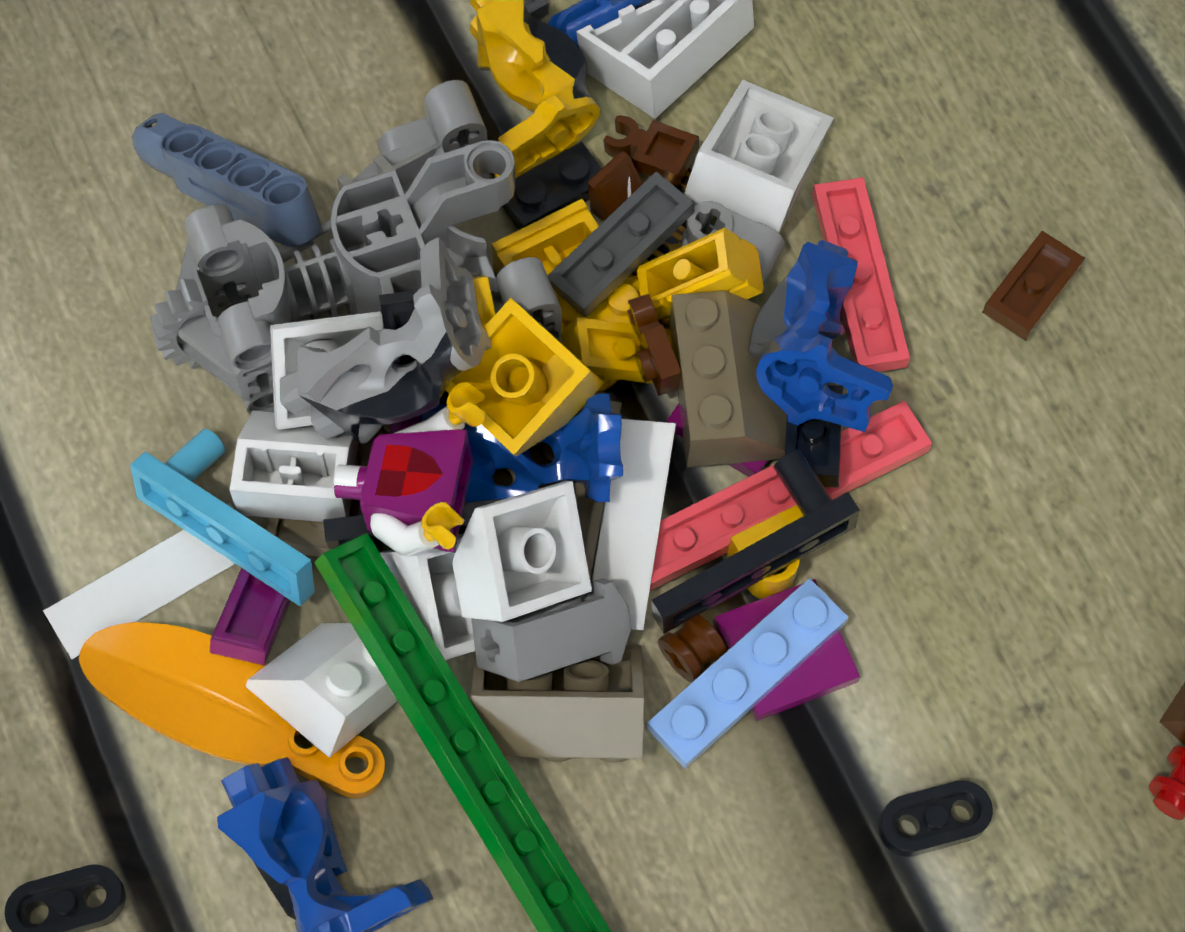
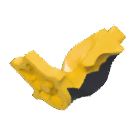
M470 0V5L477 12V15L470 22V33L477 40L478 68L491 70L494 80L509 98L526 107L527 111H534V114L498 138V142L506 145L513 153L516 179L546 160L573 147L586 136L600 116V107L587 92L586 59L573 40L564 32L531 16L524 6L525 0ZM494 173V178H497V177L500 176V175Z

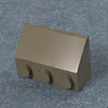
M728 291L675 294L671 298L669 329L672 349L682 372L677 393L687 467L779 460L785 456L787 414L760 388L756 378L759 361L748 352L752 328L763 306Z
M626 645L621 662L613 665L600 661L599 655L521 682L478 668L475 654L471 703L507 761L515 757H539L552 762H563L571 758H599L611 763L623 762L627 759H643L644 681L641 646Z

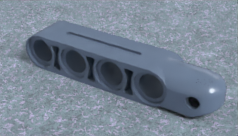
M164 113L152 115L135 128L132 140L134 149L140 159L151 168L174 179L177 189L207 206L223 205L228 207L234 220L240 219L256 226L270 239L282 245L298 246L314 239L320 232L321 222L306 180L300 175L209 130L194 124H185Z

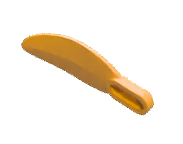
M131 622L110 626L94 633L86 640L80 650L79 663L88 681L100 694L140 723L191 749L246 765L259 763L260 766H265L277 759L288 757L295 773L309 780L317 779L320 785L342 796L353 799L371 795L378 789L383 780L385 760L381 750L373 742L359 735H356L330 758L315 745L308 749L298 747L294 740L301 733L245 687L247 680L265 666L210 653V639L212 636L209 634L175 625ZM359 757L366 762L367 768L362 773L355 774L351 773L345 764L349 759Z

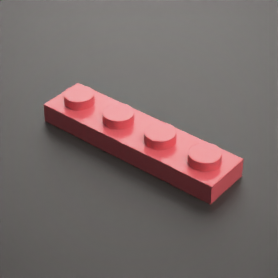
M864 177L814 184L812 198L822 239L845 248L848 251L847 257L858 262L853 285L846 294L840 310L852 361L877 372L907 368L910 355Z

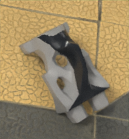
M439 237L429 241L420 250L422 288L413 295L415 308L409 321L403 327L396 330H375L369 326L348 343L330 352L320 348L300 346L297 348V371L280 378V401L282 406L293 414L311 407V423L315 431L326 440L347 432L358 442L367 443L383 424L409 420L430 411L439 405L441 397L450 381L458 374L479 365L484 351L491 348L490 338L479 318L473 276L466 268H461L454 263L448 254L445 243ZM403 355H410L416 359L408 364H393L398 357Z

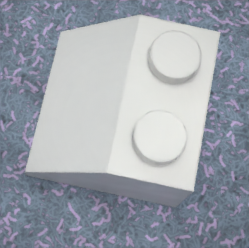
M563 481L474 509L452 561L462 617L504 622L592 591L573 481Z
M464 534L458 535L455 552H446L434 548L411 556H401L393 549L380 552L445 660L475 651L471 618L462 617L452 565L453 558Z
M321 623L250 677L245 686L329 758L398 701L351 623Z

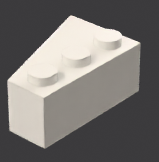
M654 0L638 9H635L631 4L618 11L619 18L595 30L591 25H588L576 31L579 49L587 62V74L656 119L754 28L753 0Z

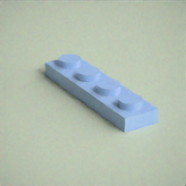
M809 578L648 721V731L686 769L847 623L849 617Z

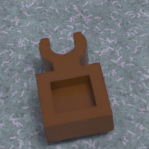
M623 115L615 118V129L617 133L627 137L615 139L606 135L603 139L604 150L609 156L614 158L618 153L624 151L629 157L632 156L631 160L637 172L648 176L658 172L668 182L679 186L699 149V136L655 120L651 122L648 130L645 131L638 127L635 120Z
M646 294L628 300L630 309L627 310V314L633 330L640 341V350L635 352V360L643 381L648 382L652 380L658 396L677 390L682 372L664 326L659 324L650 295Z

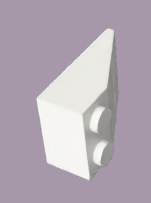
M742 80L699 149L684 195L694 202V205L705 201L720 203L724 207L752 221L768 225L780 233L825 140L834 117Z

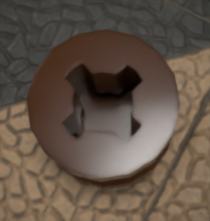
M700 614L683 623L682 627L675 633H665L657 642L669 664L679 675L691 683L703 673L705 665L710 661L716 662L727 652L726 645L720 635Z

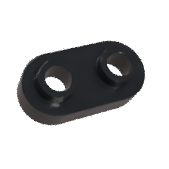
M963 780L902 795L891 800L884 808L878 822V833L885 847L894 854L904 857L921 855L965 843L979 837L992 819V802L982 787L973 782ZM953 806L964 807L969 813V821H956L951 814V808ZM902 820L911 822L916 828V835L913 837L901 835L897 830V822Z
M87 865L33 880L17 887L6 902L5 920L12 932H84L105 926L114 921L124 908L126 892L122 881L111 869L103 865ZM98 889L105 890L106 899L104 903L95 908L89 907L87 899L90 893ZM38 906H47V918L42 923L32 924L30 922L31 912Z

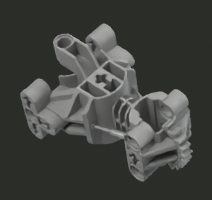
M452 80L435 86L425 96V118L397 126L384 133L378 140V148L381 154L373 158V162L353 180L350 179L347 173L337 178L339 192L332 207L331 220L321 225L320 232L315 237L317 238L332 229L333 239L329 240L331 253L321 255L317 244L313 245L312 240L298 246L281 245L277 248L274 242L256 226L240 219L234 221L230 209L223 205L205 206L191 213L184 221L188 242L176 290L166 291L167 301L156 303L155 309L157 314L150 316L153 326L151 330L159 351H162L164 359L173 358L177 366L189 362L191 369L201 365L243 399L249 414L252 411L274 412L270 325L299 322L310 317L312 320L320 319L319 314L329 312L330 317H338L337 308L346 306L348 315L381 312L379 295L422 288L420 250L429 241L437 237L445 243L449 256L457 266L466 268L473 277L488 276L495 314L512 298L561 342L562 309L542 261L536 257L516 260L502 268L497 277H495L487 258L485 239L467 234L453 226L498 211L499 207L509 202L515 191V162L513 153L503 143L487 140V129L468 84L461 80ZM489 173L500 175L497 178L489 179ZM311 246L313 259L303 261L300 253ZM294 257L295 264L285 267L284 263Z

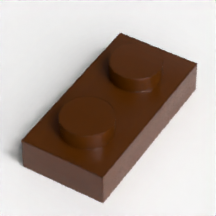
M1041 231L988 299L982 313L1026 341L1080 270L1085 257L1046 232Z

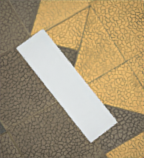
M621 419L620 453L623 464V477L612 480L610 484V502H605L592 581L598 579L613 581L629 606L631 629L644 630L676 423Z
M182 530L43 610L70 658L74 659L79 656L83 644L94 633L110 626L137 622L233 566L235 563L187 531Z

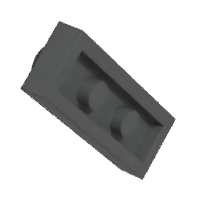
M655 172L548 275L553 290L586 318L695 212L694 202L658 172Z

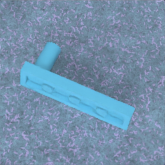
M202 429L165 463H162L145 451L130 464L137 499L298 606H301L315 593L311 559L193 483L197 477L225 453L224 444L215 433L208 429Z

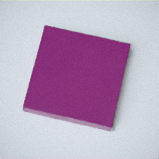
M813 579L812 581L818 586L816 579ZM802 584L715 616L713 624L725 643L727 651ZM840 631L835 633L751 709L756 721L858 683L860 679L859 672Z

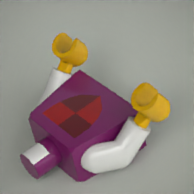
M468 382L460 383L451 390L447 398V406L427 420L394 434H381L373 440L368 466L342 464L337 466L334 477L335 497L360 500V507L367 530L401 556H411L431 548L455 552L460 525L465 521L462 515L473 465L467 430L462 429L465 427V423L476 427L484 422L485 411L476 404L485 399V394Z

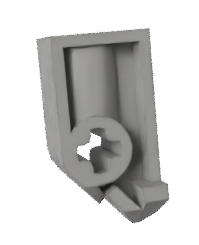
M598 579L592 581L593 589L591 592L585 593V596L579 595L504 622L471 618L477 667L521 682L599 655L602 662L611 665L619 663L622 660L631 631L629 606L613 581Z

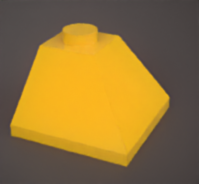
M510 298L484 326L491 341V348L484 351L480 364L458 374L450 381L445 391L450 394L455 386L468 382L484 393L485 399L476 404L485 411V419L481 425L517 457L568 424L585 405L586 401L600 389L604 382L518 303Z

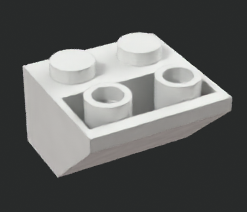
M252 411L237 438L230 483V493L237 512L244 516L323 522V519L348 517L351 499L335 497L334 477L339 464L356 466L359 442L347 432L326 440L315 431L313 425L277 430L274 412Z

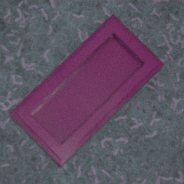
M241 568L210 639V653L265 666L291 600Z

